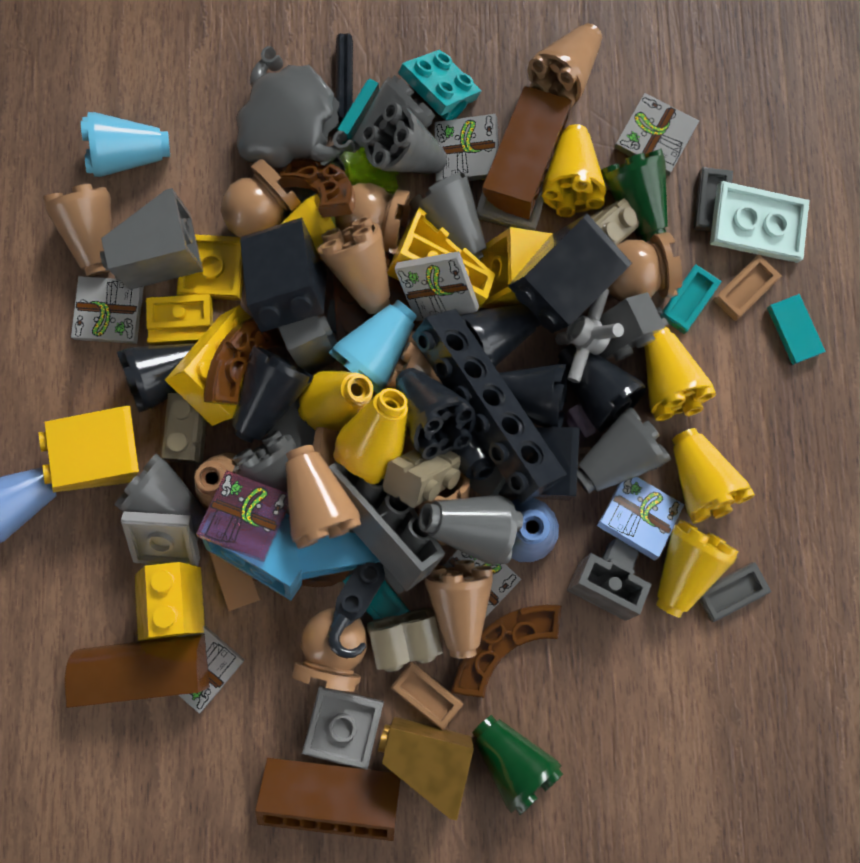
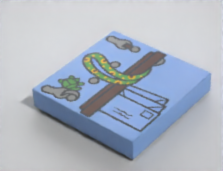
M634 477L619 483L597 526L655 561L659 558L684 504L639 477Z

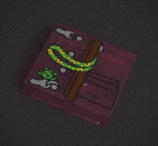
M226 470L196 535L198 538L265 562L288 510V495L285 492Z

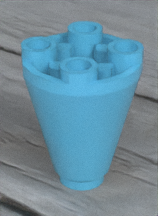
M88 112L87 117H82V140L89 141L90 149H86L85 154L86 173H93L94 177H103L161 161L162 157H170L168 131L160 132V128L96 112Z
M397 300L394 305L389 304L338 341L329 351V354L349 371L368 377L372 382L373 390L378 394L387 385L415 326L413 322L417 315L405 304Z

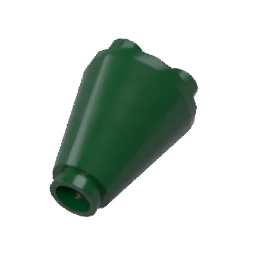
M662 149L647 154H636L626 158V163L614 164L601 169L604 183L615 201L624 198L635 211L639 227L634 232L637 237L641 236V240L645 242L650 241L654 234L666 232L665 227H668L666 165Z
M492 715L482 721L472 732L476 738L475 744L506 808L511 813L516 810L521 816L538 799L534 793L540 787L546 792L563 775L560 770L562 765L558 760L502 720H496Z

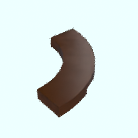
M294 159L287 166L283 167L279 175L281 178L278 180L281 187H300L316 192L320 196L318 210L322 218L353 214L356 201L355 192L350 180L342 169L333 164L328 166L321 165L320 162L312 159Z
M253 317L235 326L222 340L210 363L205 384L204 402L238 405L240 385L247 367L250 351L253 346L264 349L285 347V342L279 328L261 333Z
M546 604L524 607L509 612L490 623L482 630L480 645L476 648L477 654L460 660L453 679L451 694L484 698L492 672L507 653L518 646L534 640L558 639L562 606Z

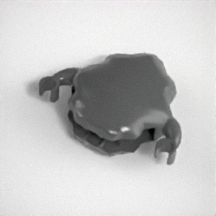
M265 47L261 52L262 59L255 65L250 76L252 87L250 100L237 112L238 135L236 144L240 157L251 163L263 159L274 168H283L296 158H311L317 162H328L340 155L346 156L353 153L355 145L352 140H348L346 144L341 145L347 139L344 131H338L334 134L333 146H326L328 134L338 125L337 113L340 105L334 97L333 91L326 85L321 76L310 65H288L279 73H267L268 69L271 71L280 70L283 67V60L280 55H276L273 47Z

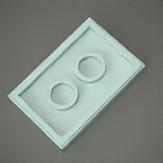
M721 181L717 184L710 245L798 263L804 257L810 200Z

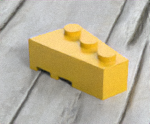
M419 207L404 231L387 271L388 275L399 280L395 272L397 262L459 251L476 295L479 309L488 298L495 274L466 248L463 250L458 248L447 238L449 233L443 227L438 230L425 218L427 213Z
M240 305L220 315L165 379L212 426L233 418L236 405L204 402V393L210 363L218 346L235 326L251 318Z

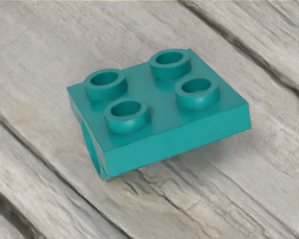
M440 49L402 63L398 74L445 121L456 119L468 103L477 100L482 91L473 83V79L463 73L452 62L451 57Z

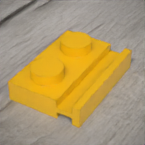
M211 295L146 298L147 343L151 346L197 343L213 324Z

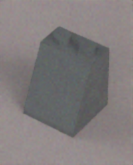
M173 188L163 191L101 238L104 251H100V258L106 271L109 270L117 281H121L130 290L203 271L191 214Z

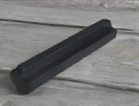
M340 33L336 36V99L340 105L337 113L338 122L340 123L353 104L352 35L349 33Z

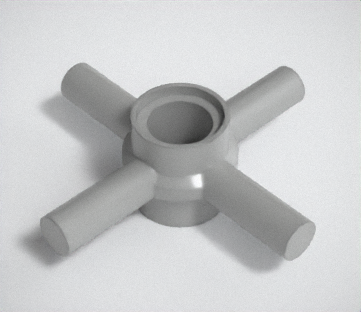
M608 289L591 304L587 317L580 315L568 326L566 332L556 335L555 340L558 345L574 344L576 347L575 356L567 380L580 383L589 352L594 355L602 353L607 347L610 338L621 337L624 333V328L620 323L603 326L600 322L609 293Z

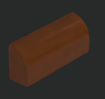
M524 86L482 187L485 197L495 207L506 213L530 219L559 138L569 120L571 99Z
M205 634L76 649L70 655L65 670L66 708L199 693L210 687Z
M267 758L255 809L257 824L394 841L401 779L391 772Z

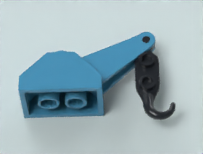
M262 504L261 509L255 507L252 512L276 521L278 525L276 530L265 532L261 526L254 527L242 520L235 543H226L204 536L214 514L210 515L199 531L206 550L290 601L294 598L304 579L354 570L337 597L334 618L329 627L327 639L332 652L342 658H355L365 650V643H361L354 649L343 647L340 642V636L346 627L364 615L384 582L385 570L383 564L356 533H347L333 539H329V536L317 540L318 542L311 546L297 549L296 543L292 542L290 536L289 515L281 509L279 515L275 516L273 515L274 505L268 508ZM224 512L216 513L206 535L221 540L232 515ZM237 518L232 519L227 529V540L230 538ZM240 518L232 534L233 540H235L241 522Z

